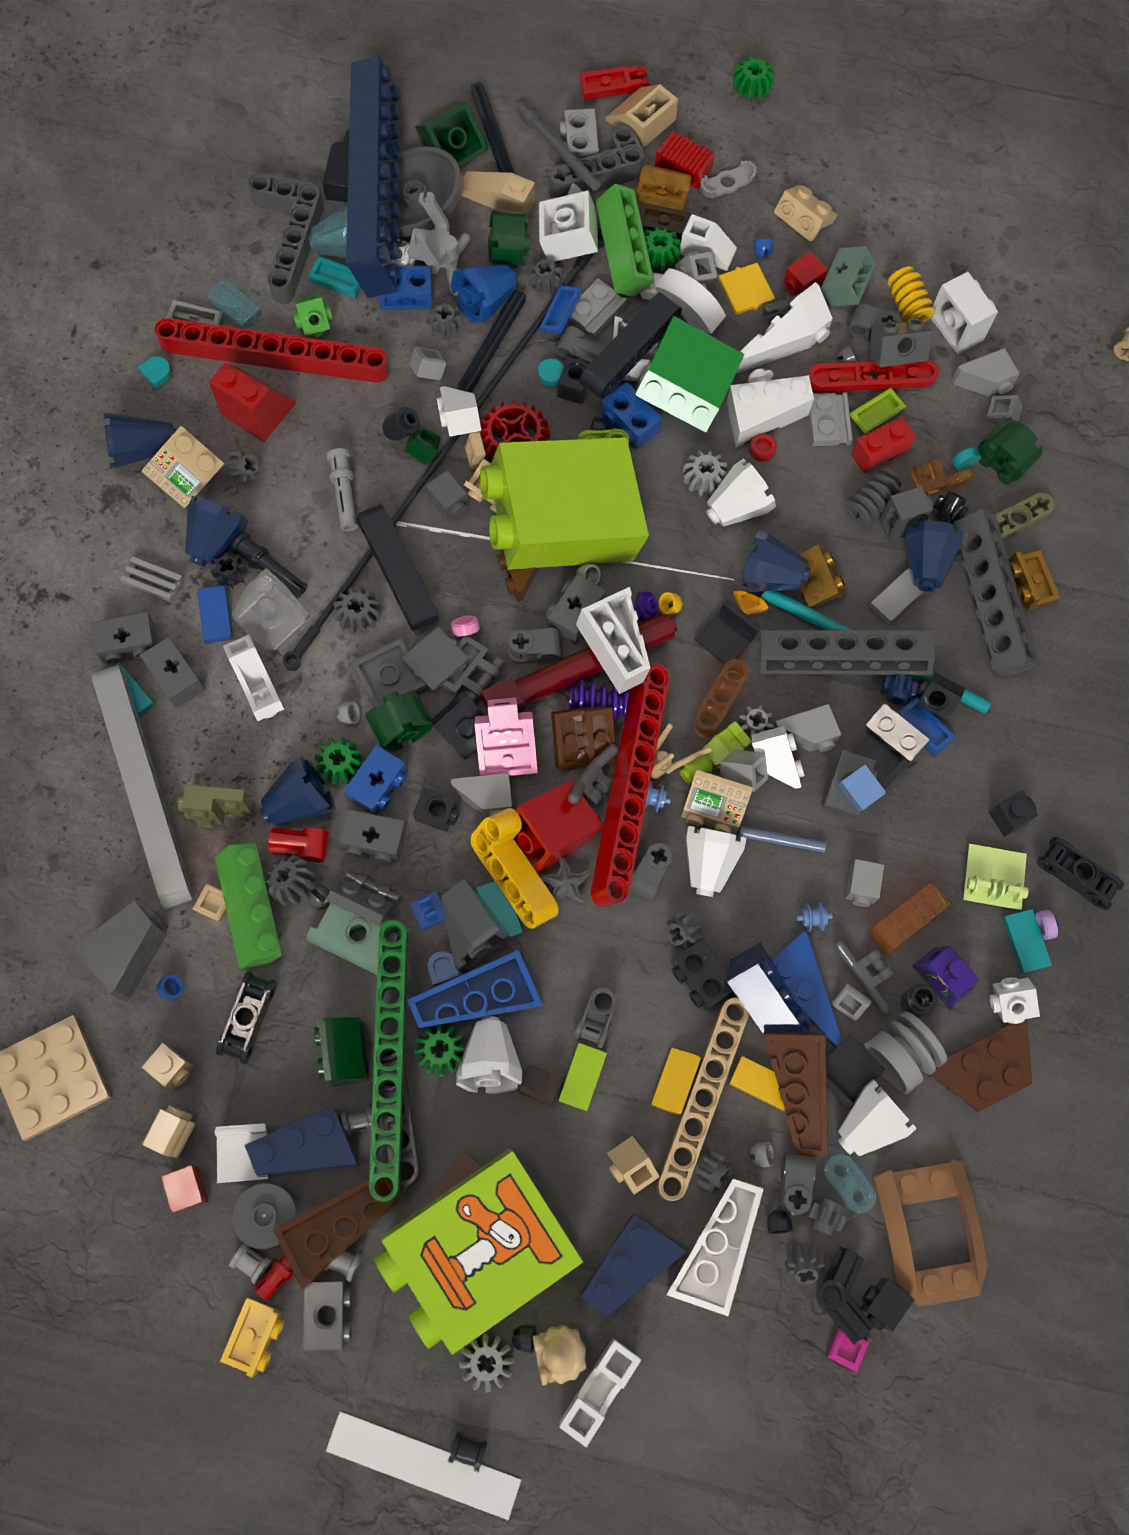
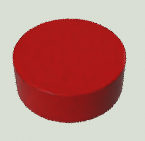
M758 434L751 440L749 447L750 455L756 461L767 462L774 457L777 443L768 434Z

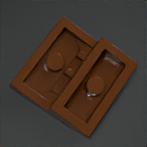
M589 707L551 712L555 765L559 770L583 765L588 766L609 745L615 744L612 707ZM616 755L605 765L616 763Z

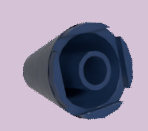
M103 413L104 419H110V425H105L108 456L114 457L115 463H110V469L154 457L178 428L173 429V424L169 422Z

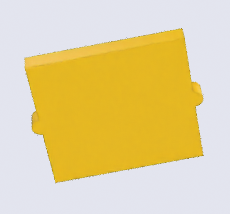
M758 263L743 268L736 267L734 271L719 275L718 277L736 315L752 309L756 311L758 307L775 302V297Z

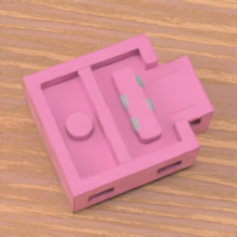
M516 697L488 700L489 715L475 717L480 776L509 773V776L538 773L532 712L518 713Z

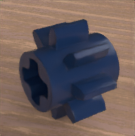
M886 675L882 683L881 693H887L886 700L888 702L904 705L907 704L908 699L913 700V697L916 696L918 683L912 682V675Z

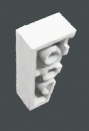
M735 1179L731 1181L668 1291V1296L729 1316L763 1188Z

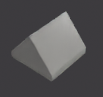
M845 983L831 1005L856 1022L872 1001Z

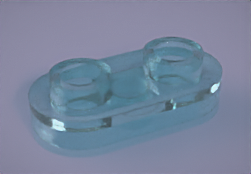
M843 1154L830 1157L825 1163L824 1173L842 1202L854 1213L870 1211L876 1201L875 1191L852 1158ZM838 1164L844 1168V1174L841 1177L835 1174V1167ZM856 1191H859L863 1196L860 1203H856L853 1199V1194Z

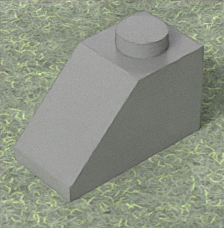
M1004 348L958 366L951 381L954 385L990 397L997 393L1002 395L1009 392L1014 387V383L1020 373Z
M829 704L778 720L773 726V729L785 726L787 735L793 733L796 746L809 752L817 749L820 752L828 751L836 746L835 744L841 736Z
M509 773L451 779L453 793L484 817L491 816L507 808H512Z

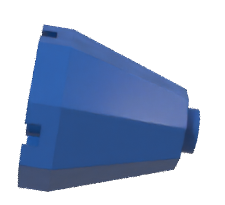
M508 265L462 267L453 271L450 287L452 293H458L459 299L455 300L458 309L469 322L478 321L477 323H482L490 319L515 291L517 275Z

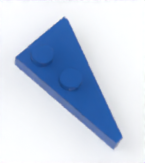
M804 931L772 962L784 983L791 990L799 1009L802 1008L808 1015L810 1022L820 1032H826V1039L834 1047H837L842 1042L841 1035L808 934Z

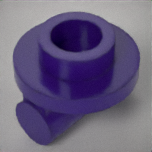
M649 591L637 592L634 607L638 617L637 621L655 617L658 610V601L655 596Z

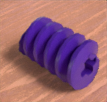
M580 680L577 687H574V684H572L569 709L610 706L613 708L614 721H618L621 714H623L625 720L629 690L619 694L615 686H613L611 691L608 692L606 684L603 683L599 691H597L595 682H591L588 689H585L584 680Z

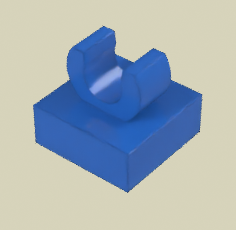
M436 891L409 903L422 931L445 921L443 905Z

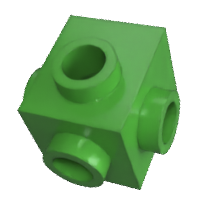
M320 293L294 299L297 313H293L297 329L302 328L304 335H310L312 338L326 334L325 330L330 329L328 321L333 320L329 304H323ZM316 315L315 318L310 319V316Z

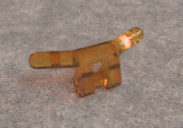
M938 458L928 461V464L924 466L918 464L911 467L912 477L917 487L922 486L925 495L949 488L974 476V471L968 468L946 477L943 472L942 463ZM931 474L933 479L928 481L926 476Z

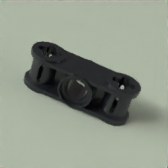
M1052 837L1049 841L1050 847L1045 855L1037 860L1038 866L1084 896L1094 906L1103 910H1109L1112 906V898L1117 890H1122L1124 882L1080 853L1067 841L1058 837ZM1076 868H1080L1083 871L1084 880L1077 875Z
M246 972L241 981L238 996L225 1030L218 1041L217 1055L222 1056L226 1054L240 1059L242 1064H247L253 1053L255 1040L268 1006L274 997L277 988L276 980L267 981L255 977L253 972ZM255 986V987L261 988V989H263V990H262V991H259V990L253 989V987ZM250 1009L253 1012V1020L250 1024L243 1026L240 1020L241 1015L245 1010ZM231 1044H235L237 1046H240L241 1048H234L231 1046Z

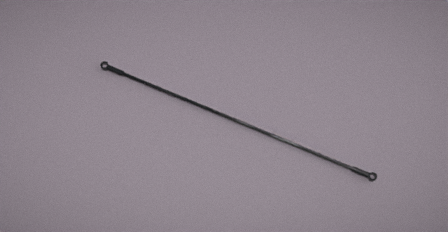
M597 229L598 238H602V240H598L599 249L605 247L602 229ZM595 253L581 255L576 261L574 269L562 285L569 286L580 270L586 267ZM555 295L477 400L478 411L540 327ZM460 435L451 436L392 517L391 522L393 526L399 521ZM371 549L367 551L314 625L309 627L293 651L287 652L283 656V663L287 670L296 671L300 668V659L320 633L319 629L334 610V602L340 601V593L346 594L372 558L373 553ZM289 659H297L294 664H287Z

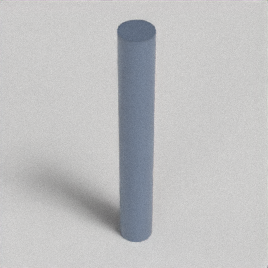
M740 826L739 837H746V839L824 853L826 849L825 841Z

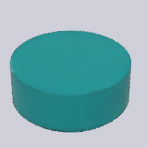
M556 359L542 361L538 367L540 382L550 387L557 386L564 367L563 364Z
M970 447L955 455L952 463L957 471H962L975 465L981 459L977 448Z

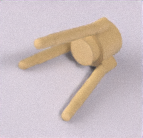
M669 723L658 738L651 779H659L665 773L670 774L675 769L711 752L712 748L706 747L672 763L673 753L668 754L665 751H659L673 727Z

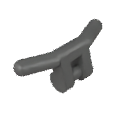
M609 745L586 767L575 781L569 793L568 800L570 803H578L582 794L590 806H596L602 799L601 794L606 793L612 786L611 780L603 774L601 768L618 753L617 745Z
M837 939L834 942L835 950L882 1015H889L892 1008L877 988V985L896 973L892 966L888 967L881 958L883 954L878 948L858 961L846 943L841 939ZM870 964L878 972L874 977L866 969Z

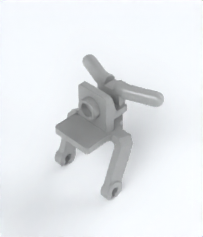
M421 192L419 203L433 221L435 230L414 228L411 235L408 257L409 259L425 261L427 266L431 268V274L437 275L440 267L446 268L450 287L453 271L457 270L460 255L469 244L471 237L469 234L464 233L457 241L454 236L450 235L449 222L436 202L435 195L432 192H427L425 197V194ZM450 287L451 294H452L453 296H458V293H457V292H456V293H452V290H451V287Z

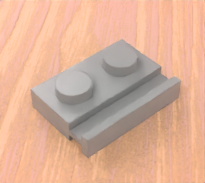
M598 278L581 295L569 322L584 333H589L590 337L594 339L626 306L627 299L625 297L621 298L618 293H615L614 289Z
M835 393L813 394L814 401L809 412L812 446L839 445V443L850 445L852 442L847 393L842 395H835Z

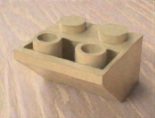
M660 84L641 87L607 115L606 121L614 127L621 124L632 127L643 149L676 120L678 98Z

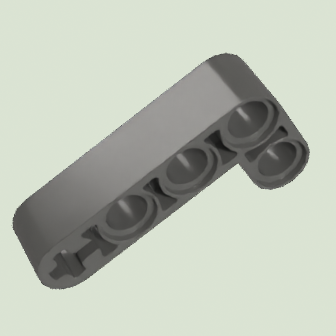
M621 124L612 131L611 150L579 159V161L600 182V187L596 190L599 191L609 188L614 184H622L639 178L643 166L644 153L632 127ZM568 163L556 166L550 171L549 192L553 199L567 196L572 183L576 184L582 191L589 190V193L595 191L585 183Z

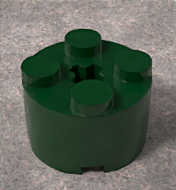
M491 210L489 219L490 236H488V259L490 264L526 265V252H529L530 237L526 235V229H528L529 225L528 212Z
M1002 419L979 443L978 450L981 459L978 462L983 467L988 468L990 466L997 472V477L1001 482L1010 484L1012 481L1019 480L1042 456L1043 449L1042 446L1039 449L1037 448L1035 442L1038 438L1024 424L1016 420L1008 423L1006 422L1007 419Z
M415 690L399 695L397 691L392 692L382 699L383 704L367 711L364 715L380 746L387 752L404 748L402 743L411 740L414 743L420 740L433 728L431 717Z

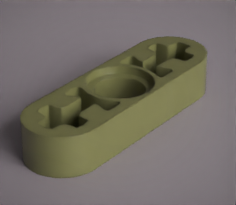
M1037 493L995 514L999 527L1005 523V526L1000 530L1003 541L1048 518L1055 507L1053 498L1046 493ZM1036 504L1045 506V509L1039 508L1033 513L1031 512ZM1011 514H1022L1025 522L1022 524L1014 522Z

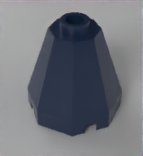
M192 496L188 504L185 553L191 556L189 561L205 567L207 563L214 565V559H219L233 544L235 539L245 531L248 520L237 512L234 513V516H231V512L228 511L229 508L203 497L197 498Z
M923 520L919 522V526L913 528V524L907 525L904 546L912 583L920 591L933 592L935 589L941 588L960 552L964 531L958 529V533L953 531L954 525L948 522Z
M758 531L753 541L756 548L750 551L741 589L751 592L799 590L802 583L807 585L811 573V568L807 567L808 560L771 534Z
M300 756L288 765L261 799L262 808H260V813L267 823L272 822L274 825L280 826L326 815L336 808L330 790L324 794L323 785L326 783L322 780L321 775L317 773L309 760H304Z

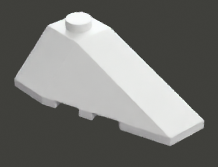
M816 282L790 303L792 308L782 319L777 315L771 321L772 324L768 327L764 336L758 334L740 351L745 355L736 374L808 349L816 342L821 343L828 337L832 316L821 289Z

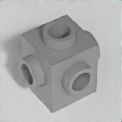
M698 251L689 252L683 255V260L675 264L677 271L692 277L705 288H707L706 284L718 278L712 251L699 253Z

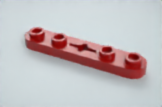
M932 360L879 367L874 361L821 363L814 365L808 375L812 390L816 392L884 390L890 387L892 389L926 388L936 382L939 376V368ZM870 372H874V375L878 376L876 380L872 379V376L869 375Z

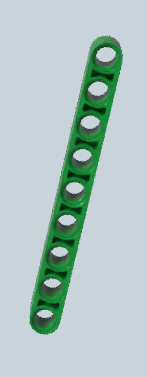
M389 920L383 923L378 937L369 1188L373 1198L382 1202L394 1200L401 1188L408 934L404 925L396 920ZM391 930H399L402 935L399 941L390 943L386 941L387 933ZM395 959L401 962L397 972L388 973L385 971V964L389 960ZM392 989L399 991L400 996L397 1002L393 1004L384 1002V994ZM388 1020H395L399 1024L397 1032L393 1035L383 1033V1025ZM387 1051H395L398 1055L397 1062L393 1066L387 1067L382 1065V1056ZM386 1082H393L397 1087L395 1095L388 1099L383 1098L380 1094L382 1085ZM384 1114H393L396 1120L394 1127L388 1131L381 1130L379 1126L380 1118ZM386 1145L392 1146L395 1153L394 1158L389 1163H381L378 1159L379 1150ZM389 1178L393 1182V1191L388 1196L383 1197L377 1191V1184L381 1179Z

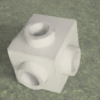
M1005 978L1000 983L992 984L994 995L989 996L993 1013L999 1014L1003 1023L1017 1024L1028 1018L1040 1017L1036 988L1029 978Z

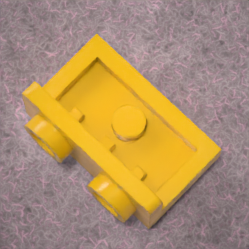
M247 1297L220 1362L247 1372L246 1375L252 1378L258 1375L259 1371L264 1372L272 1354L268 1352L272 1339H278L285 1321L281 1320L284 1311Z

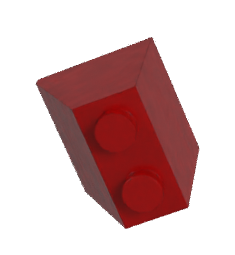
M227 362L220 367L209 381L221 415L263 442L267 440L296 404L295 400L260 378Z
M572 780L518 806L515 810L521 818L522 827L513 839L538 875L557 864L560 858H566L592 841L603 829L604 825L599 815L593 811L583 794L578 803L572 804L569 802L568 796L574 785Z

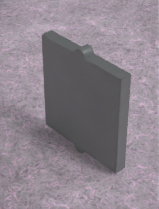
M439 627L434 629L401 658L414 672L415 678H420L432 691H435L469 661V657L457 646L456 640H451Z

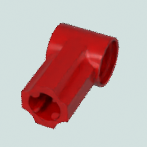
M272 827L268 840V852L270 854L287 856L294 854L309 862L322 863L325 862L329 832L318 828H304V831Z

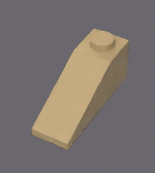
M467 171L463 177L462 196L492 209L529 213L535 203V182L516 174Z

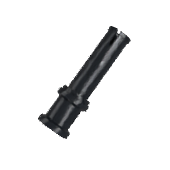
M244 532L235 539L231 546V552L242 556L249 562L248 565L251 568L262 570L296 599L301 597L299 592L302 595L305 593L308 585L270 557L268 549L257 545L250 539L248 533Z

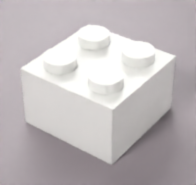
M589 190L539 202V242L547 260L551 262L553 260L559 261L598 252L597 211Z
M966 272L941 286L933 304L936 313L931 319L958 355L984 341L998 311L994 302L988 299L982 291L978 281L974 280L969 272Z

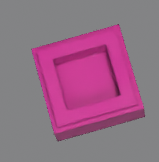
M838 1327L826 1357L858 1372L869 1341L862 1338L853 1345Z

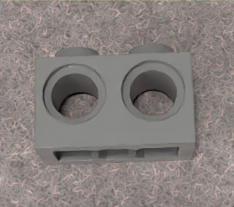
M595 109L565 110L564 121H560V137H565V142L562 143L578 160L598 154L599 152Z

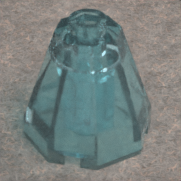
M347 205L311 228L309 242L312 249H316L319 255L346 258Z

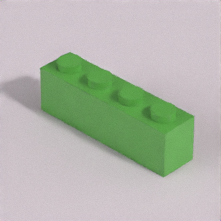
M614 184L596 200V206L615 293L635 297L654 282L635 191L634 189Z
M256 843L228 845L215 856L239 969L267 966L282 956L257 845Z

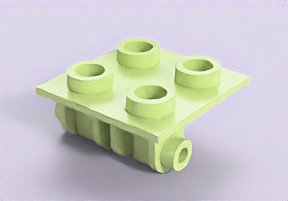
M969 844L963 900L1022 910V901L1028 896V887H1024L1027 854Z

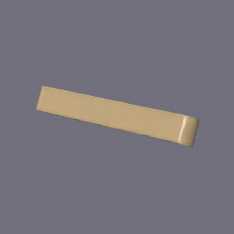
M739 998L727 1000L719 1010L656 1186L657 1193L666 1201H676L682 1198L690 1182L749 1016L748 1011ZM727 1007H737L741 1012V1019L737 1021L731 1020L726 1013ZM718 1034L729 1036L731 1039L729 1049H722L718 1046L716 1042ZM707 1063H717L721 1068V1075L717 1078L710 1077L706 1072ZM703 1090L710 1095L711 1102L709 1106L702 1107L698 1105L695 1099L697 1091ZM694 1119L700 1124L701 1129L697 1136H690L685 1131L687 1120ZM679 1148L687 1150L690 1155V1161L686 1166L678 1165L674 1159V1153ZM667 1178H674L679 1183V1191L675 1196L667 1195L663 1189V1184Z

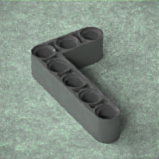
M257 172L253 173L248 179L253 203L260 208L289 214L267 278L273 299L280 304L290 302L295 296L323 213L322 198L319 187L316 184Z

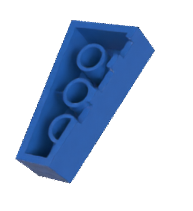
M519 950L407 1000L419 1028L543 1006Z

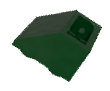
M359 1017L318 1019L319 1027L314 1028L316 1046H320L322 1050V1058H318L317 1061L319 1076L323 1077L325 1082L332 1086L369 1081L362 1020Z

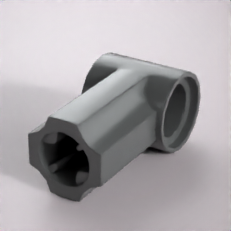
M569 326L565 329L555 346L554 353L565 362L567 357L573 359L580 358L587 363H591L606 347L586 339L585 334L581 330Z

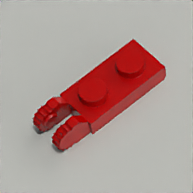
M640 65L638 67L623 66L579 74V84L584 101L634 93L641 87L651 86L650 81L645 78L647 77L645 66Z

